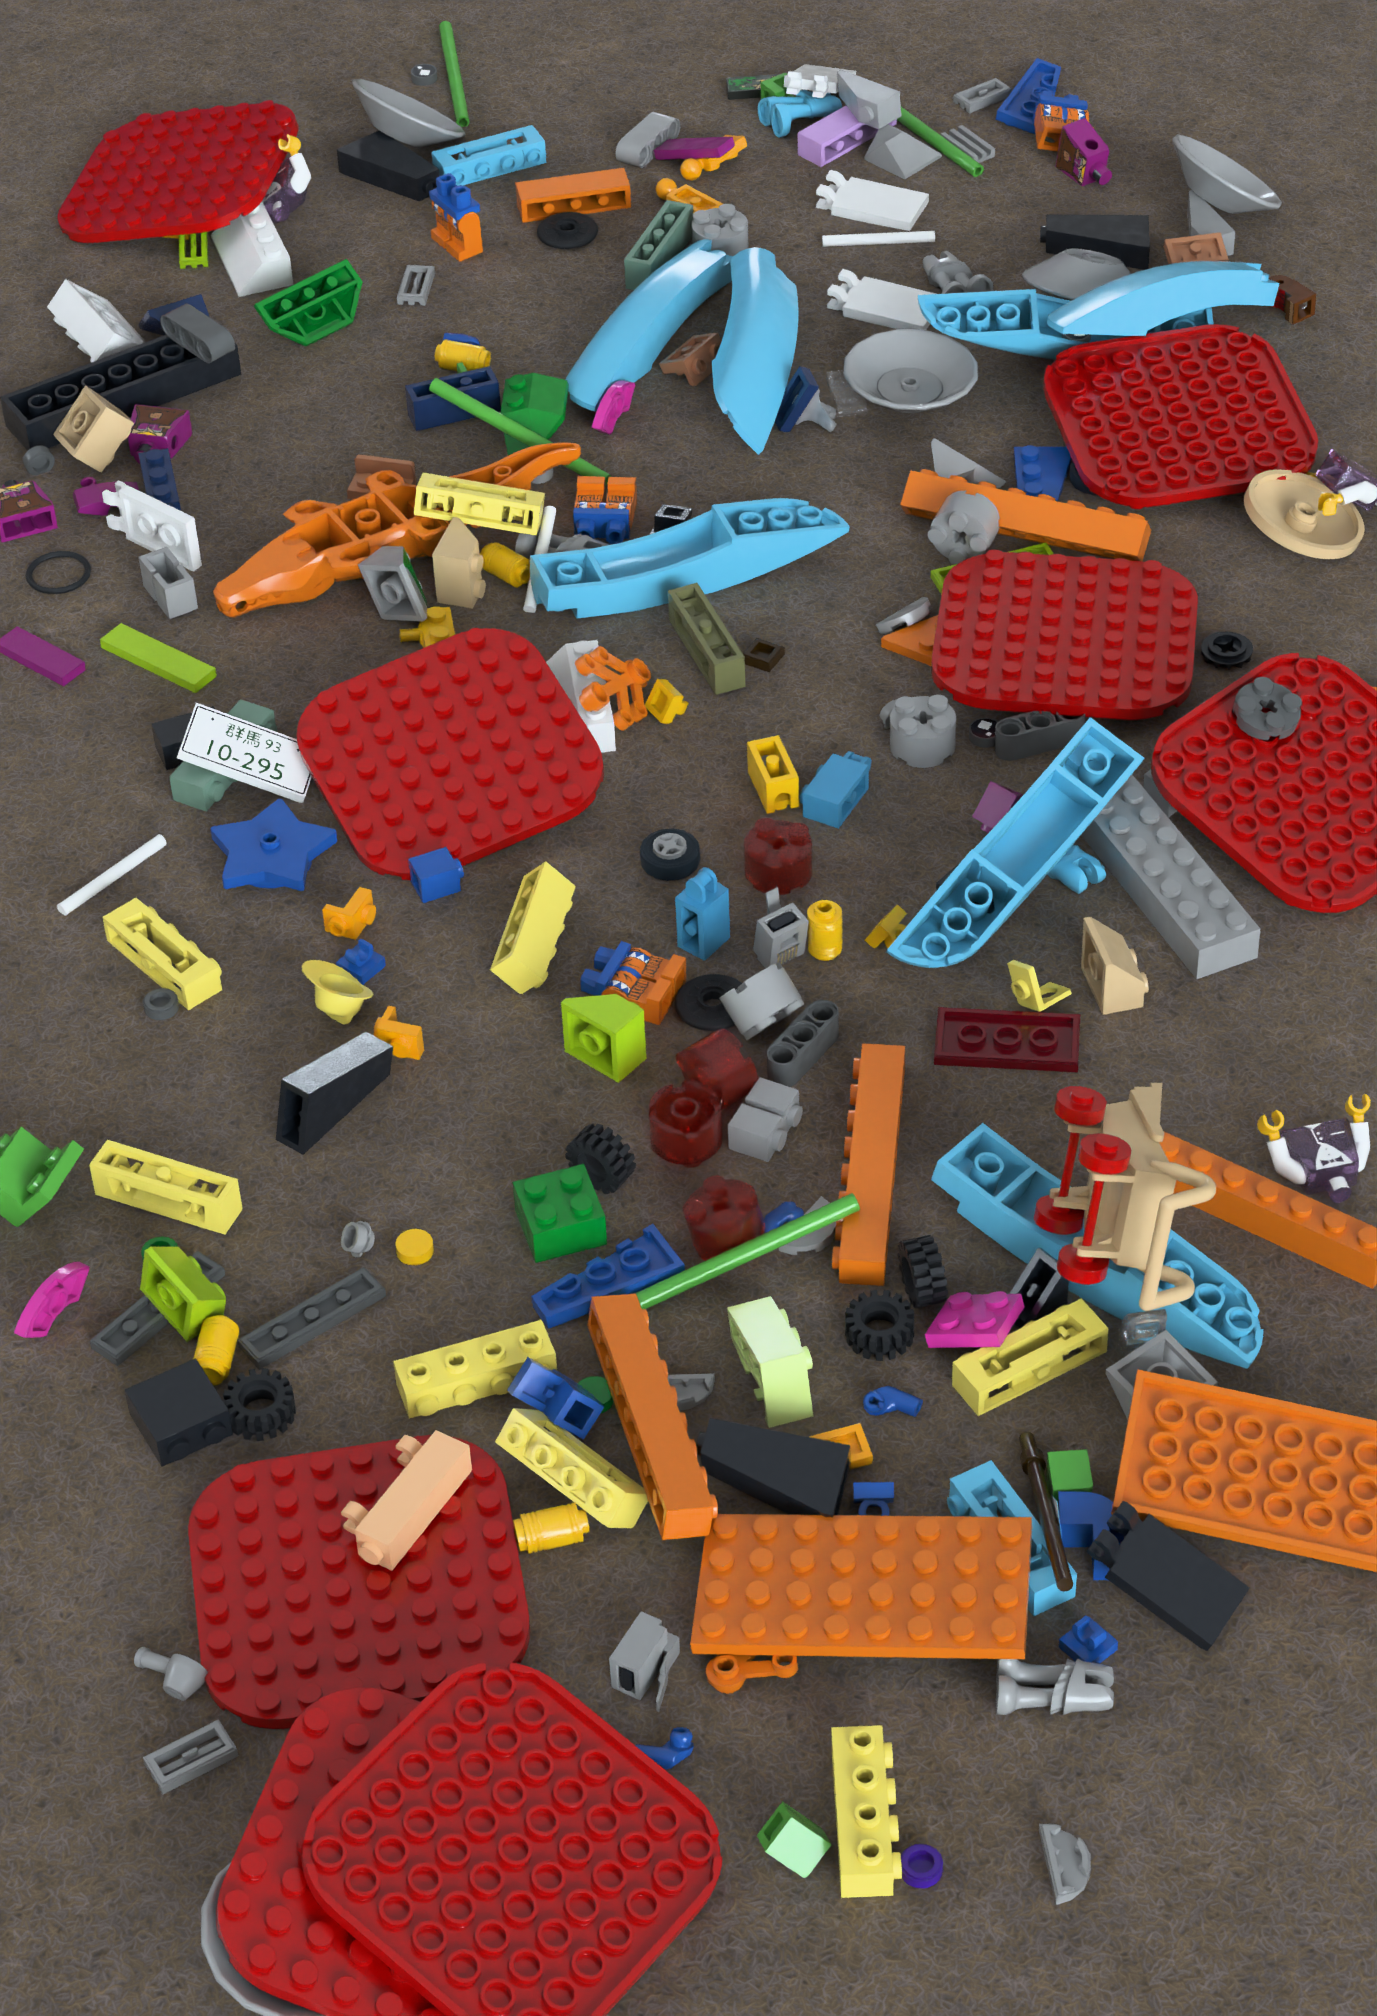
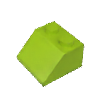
M617 994L565 998L561 1002L564 1048L566 1053L618 1083L647 1059L644 1009L640 1008L636 1003L628 1001Z
M149 1247L145 1250L140 1290L186 1342L199 1335L202 1322L206 1318L224 1315L226 1296L222 1288L215 1282L211 1283L205 1277L194 1257L187 1256L179 1247Z

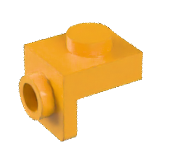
M362 887L357 889L344 908L326 904L322 909L326 932H330L337 937L343 936L354 940L358 938L366 925L373 923L376 916L372 890Z
M388 1006L383 1016L378 1017L375 1022L374 1036L393 1046L392 1055L398 1058L407 1057L420 1060L424 1052L422 1027L397 1022L396 1007Z

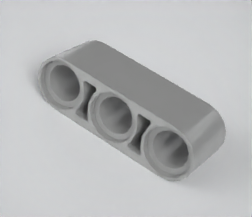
M654 111L651 112L621 138L616 148V159L643 168L655 158L654 149L666 140L678 137L680 132L679 119Z

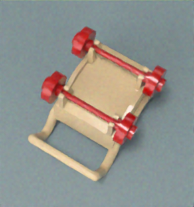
M1150 1083V1087H1134V1090H1130L1128 1101L1107 1104L1102 1094L1087 1087L1069 1086L1062 1088L1057 1093L1054 1111L1065 1124H1068L1067 1130L1070 1132L1061 1184L1060 1188H1052L1049 1195L1038 1199L1034 1221L1040 1228L1061 1235L1074 1234L1080 1231L1084 1222V1235L1082 1237H1074L1073 1244H1068L1061 1248L1057 1261V1271L1065 1279L1074 1283L1085 1285L1097 1284L1106 1278L1110 1258L1116 1265L1137 1268L1145 1273L1139 1299V1307L1143 1311H1151L1189 1299L1195 1291V1284L1192 1278L1182 1271L1163 1265L1174 1210L1209 1201L1216 1193V1184L1205 1173L1169 1162L1159 1143L1164 1138V1131L1160 1125L1162 1083ZM1080 1133L1090 1134L1082 1138L1078 1153L1079 1162L1089 1172L1087 1186L1070 1187ZM1176 1180L1197 1187L1173 1194ZM1160 1280L1176 1286L1157 1292Z

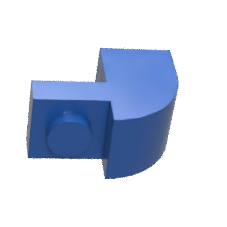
M527 1357L507 1389L512 1396L543 1412L552 1423L583 1440L605 1407L594 1395L569 1377L555 1369L551 1370Z
M1058 1491V1510L1063 1546L1090 1547L1103 1529L1111 1532L1117 1538L1120 1545L1124 1536L1115 1532L1106 1524L1112 1516L1113 1501L1092 1492ZM1092 1558L1093 1580H1108L1105 1576L1110 1568Z

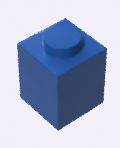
M447 847L408 859L411 883L423 903L461 891L460 878L464 877L463 868L458 858L453 859Z

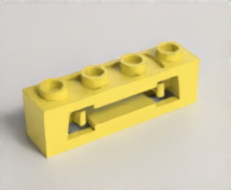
M422 473L416 488L414 515L447 521L457 517L465 524L537 536L542 522L545 493ZM435 508H443L444 511L435 510ZM512 520L522 521V524L511 522Z
M134 898L103 916L107 941L159 986L174 991L177 994L178 1002L187 1010L192 1009L222 991L220 980L222 971L219 964L213 958H208L200 952L193 941H187L181 936L173 924H167L162 920L153 907H147L139 899ZM127 943L133 946L138 951V953H136L129 945H127ZM174 983L181 987V990L178 987H176Z
M107 1140L89 1164L95 1195L226 1235L243 1210L238 1179ZM127 1158L138 1160L144 1163L142 1167L139 1162H136L132 1167H130ZM200 1179L219 1186L214 1193H210L207 1183H202L201 1188L194 1185Z
M1082 1298L1069 1305H1062L1053 1313L1036 1321H1030L1022 1328L1008 1334L1000 1347H982L972 1353H965L953 1361L952 1386L977 1416H980L1106 1353L1108 1327ZM1076 1348L1082 1350V1352L1063 1361V1355H1068L1070 1351ZM1008 1383L1009 1389L989 1398V1392L1000 1389Z
M512 1409L495 1443L607 1528H633L648 1502L646 1492L642 1486L567 1430L552 1423L540 1410Z

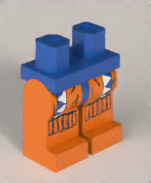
M1041 91L1032 116L1037 149L1058 151L1062 126L1083 118L1089 122L1087 101L1079 100L1078 95L1068 94L1062 98L1055 97L1050 91ZM1046 137H1050V138H1052L1055 142H1054V143L1047 142V141H1045V138H1046Z
M451 173L437 177V188L429 191L432 208L436 211L437 227L431 229V238L441 247L446 248V251L459 262L482 253L480 219L476 214L480 212V204L471 197V191L467 186L456 185V178Z
M578 476L576 502L573 510L574 535H588L593 539L606 538L609 544L622 543L623 539H629L637 505L636 477H609L606 498L605 477Z
M621 941L616 950L600 946L595 954L594 968L602 972L585 969L580 979L582 992L594 996L617 994L644 1009V1021L660 1025L672 1006V1001H675L678 990L686 982V957L673 954L670 960L651 955L641 948H631V944Z

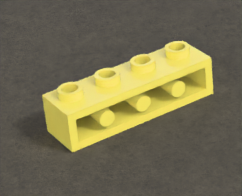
M546 861L523 877L490 971L519 994L525 993L532 987H540L547 979L549 962L557 951L555 947L557 939L564 930L565 925L563 922L566 913L573 904L571 899L576 886Z
M542 1320L393 1361L396 1385L409 1419L417 1416H430L438 1410L456 1405H468L477 1399L508 1393V1387L527 1357L551 1370H557L556 1353Z
M882 1725L831 1727L841 1898L893 1896L894 1879H902L901 1854L900 1852L892 1853L891 1842L899 1841L898 1816L889 1815L888 1806L896 1804L895 1779H886V1768H893L892 1742H884Z

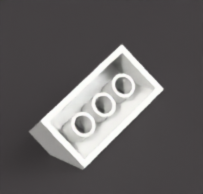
M263 202L245 217L240 215L238 218L229 221L230 225L216 229L211 234V239L239 297L293 285L290 256Z
M67 279L64 280L47 306L55 316L53 320L67 329L65 333L79 343L77 347L81 351L91 356V363L146 342L107 299Z
M598 641L567 643L546 663L595 738L601 753L616 751L614 720L610 701L599 711L589 712L583 708L579 700L582 690L592 682H598L601 685L606 683V680L594 673L587 677L581 675L575 666V661L584 654H589L599 646Z

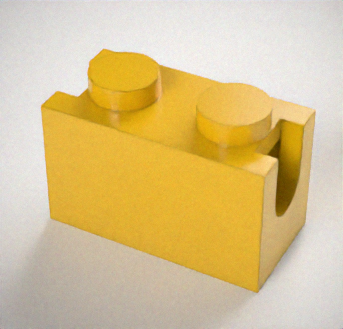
M779 735L747 742L748 774L766 813L769 814L774 813L775 810H783L788 805H790L791 809L799 807V777ZM764 755H769V756L766 757V767H765L764 762H763V760H762L761 757L764 756Z

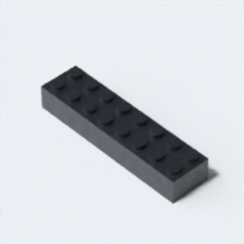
M167 335L158 337L1 396L0 400L5 425L27 451L35 446H46L47 448L56 446L61 443L53 434L85 385L116 406L128 417H131L135 404L158 407L241 375L238 346L235 343L234 351L211 363H206Z

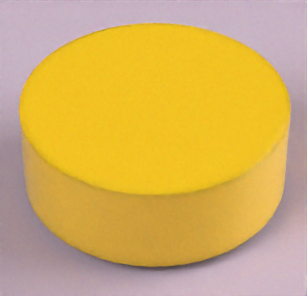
M421 1229L406 1230L397 1237L395 1242L398 1259L407 1265L423 1264L430 1260L434 1253L431 1235Z

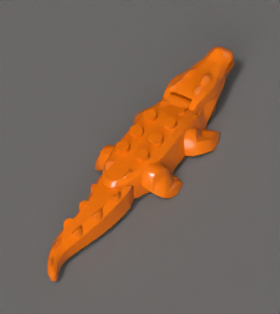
M568 442L535 445L517 451L485 467L449 477L531 490V481L537 476L544 474L555 466L569 465L572 461L577 460L581 455V447L579 444ZM381 470L365 479L370 492L364 496L339 505L315 500H303L291 506L283 515L290 522L295 523V525L264 546L237 571L217 583L213 590L216 605L221 613L227 617L235 618L252 610L272 605L315 599L326 592L334 584V581L364 579L358 564L382 546H403L410 560L416 557H432L435 548L451 521L414 515L417 485L408 484L401 475L392 470ZM435 508V510L444 511L443 508ZM469 524L471 527H473V528H475V529L481 527V526Z

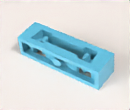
M530 125L432 151V163L439 169L440 176L451 173L456 178L457 186L466 185L546 163L545 140L535 127ZM523 136V143L518 144L514 139ZM512 139L510 141L512 144L507 145V140ZM460 153V154H459V157H458V160H455V159L451 156V155Z
M992 1460L950 1478L949 1497H947V1505L952 1516L998 1517V1509L1002 1517H1032L1028 1610L1033 1617L1075 1597L1077 1573L1068 1562L1073 1587L1065 1592L1057 1588L1041 1525Z

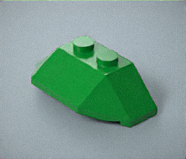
M345 259L256 303L254 308L271 331L303 346H308L353 323L363 281L350 262Z
M537 373L518 374L505 379L501 414L549 439L565 420L569 388L568 381ZM504 433L508 456L529 447Z

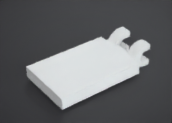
M804 64L794 71H788V74L784 76V87H787L786 94L797 95L801 89L812 90V97L824 98L826 93L836 94L839 92L837 71L840 69ZM841 69L856 75V71L854 70Z
M830 170L826 175V180L832 181L836 185L830 184L826 186L820 184L816 190V195L825 197V199H819L816 208L831 210V215L907 231L911 230L929 202V194L855 177H851L847 181L842 174Z
M842 269L839 273L838 280L845 281L847 284L842 283L841 286L832 284L828 289L827 295L833 296L836 299H831L827 304V308L842 310L844 317L895 329L927 330L930 325L920 310L918 295L935 293L866 276L859 280L853 272Z
M121 481L115 483L116 492H110L109 490L102 492L103 502L119 507L120 517L112 514L106 517L109 528L125 532L126 539L152 552L168 547L179 561V565L182 564L183 567L193 572L202 566L194 517Z

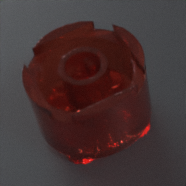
M761 818L756 821L755 827L747 833L744 839L745 877L753 884L756 890L766 893L777 887L779 895L791 893L792 889L799 886L801 889L809 883L812 877V839L809 829L805 824Z
M723 1028L711 1032L675 1056L685 1078L682 1082L685 1094L691 1100L699 1098L712 1115L720 1113L747 1096L758 1080L757 1071L751 1057L749 1056L744 1059L738 1050L743 1047L742 1043L731 1032Z
M684 1082L685 1086L673 1088V1084L664 1086L652 1096L649 1102L651 1148L658 1156L668 1162L681 1164L688 1168L698 1167L703 1161L715 1155L723 1142L722 1107L719 1097L713 1089L697 1082Z
M719 1175L711 1176L704 1181L702 1187L697 1189L688 1198L683 1206V1214L693 1245L699 1257L705 1261L766 1233L765 1221L756 1191L753 1186L743 1181L724 1179Z

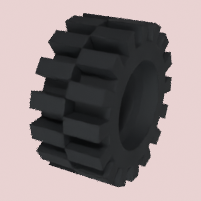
M592 1123L586 1126L569 1143L565 1149L567 1151L565 1157L567 1160H570L568 1163L569 1167L580 1164L585 1165L595 1190L599 1191L602 1189L604 1194L614 1193L633 1174L636 1168V1163L633 1162L635 1156L634 1153H628L631 1148L628 1143L624 1145L621 1143L623 1138L619 1134L615 1137L612 1135L613 1130L607 1127L604 1130L602 1124L594 1126Z
M931 1235L900 1241L898 1245L899 1269L902 1272V1282L905 1284L906 1293L909 1294L910 1303L914 1308H921L945 1302L947 1300L946 1295H948V1290L945 1286L947 1285V1279L944 1276L945 1267L942 1266L941 1253H938V1245L934 1242V1238Z
M870 1290V1297H867L864 1292L859 1294L858 1301L853 1299L850 1302V1308H846L845 1336L848 1346L853 1345V1351L856 1354L863 1350V1358L870 1359L871 1354L876 1355V1361H883V1355L886 1354L889 1360L895 1359L896 1351L903 1355L906 1352V1346L911 1347L914 1338V1310L911 1309L910 1302L908 1300L902 1302V1295L898 1293L893 1298L890 1297L889 1290H884L883 1295H877V1290ZM874 1320H885L891 1322L894 1326L887 1330H873L868 1328L866 1324Z
M262 1368L261 1374H256L255 1369H250L248 1377L240 1373L236 1376L238 1383L231 1380L227 1384L228 1390H224L223 1402L229 1410L231 1426L237 1436L243 1432L244 1439L251 1440L252 1435H256L257 1441H264V1434L269 1433L270 1439L277 1437V1429L284 1433L288 1429L287 1423H293L294 1414H296L293 1388L286 1376L281 1378L280 1372L275 1370L270 1375L268 1368ZM256 1399H270L274 1401L271 1406L262 1410L245 1408L248 1403Z

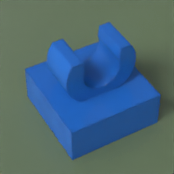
M359 939L358 944L352 949L348 948L345 955L336 962V965L349 972L364 985L382 970L386 963L385 957L373 951L372 944Z
M853 1482V1503H861L858 1515H866V1510L870 1506H877L882 1512L881 1516H889L887 1503L894 1502V1482Z
M1085 1615L1072 1626L1069 1632L1059 1639V1648L1075 1662L1077 1659L1100 1664L1118 1650V1641L1093 1619Z

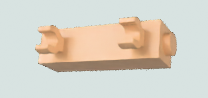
M435 1430L423 1446L415 1438L404 1435L396 1444V1449L402 1451V1454L397 1458V1461L405 1466V1468L374 1507L368 1512L359 1503L350 1501L341 1511V1515L348 1518L343 1528L356 1536L358 1555L372 1565L379 1564L391 1571L396 1567L472 1471L468 1444Z

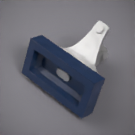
M799 366L785 388L784 396L775 419L779 431L790 432L795 424L798 425L807 420L821 425L829 432L833 431L837 425L833 420L836 415V409L820 402L819 386L808 368Z

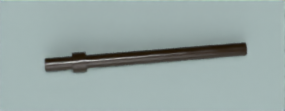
M1024 1432L1019 1437L1022 1450L1020 1455L1023 1472L1029 1477L1057 1588L1063 1592L1069 1591L1073 1587V1580L1044 1474L1046 1468L1044 1455L1037 1448L1034 1435L1031 1432Z

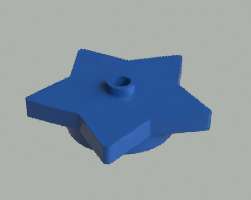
M277 799L252 820L210 828L212 840L227 856L222 875L224 889L252 885L259 888L285 886L303 891L312 860L337 842L335 829L299 821L283 799Z

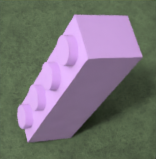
M844 106L798 132V155L822 167L876 136L879 129L859 122L849 108ZM897 119L889 123V125H896Z

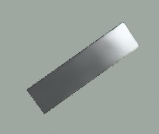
M196 1251L192 1255L199 1263L202 1273L211 1283H217L225 1276L224 1267L201 1252ZM144 1295L90 1340L91 1349L116 1366H119L164 1328L169 1321Z
M363 1267L237 1340L238 1347L260 1370L386 1297L385 1288Z

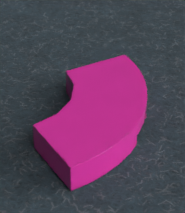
M619 380L610 386L599 404L591 428L600 433L612 434L617 419L623 412L629 411L635 383Z
M73 1262L51 1274L27 1303L14 1333L23 1338L47 1336L57 1315L69 1304L79 1301L90 1266L81 1262Z

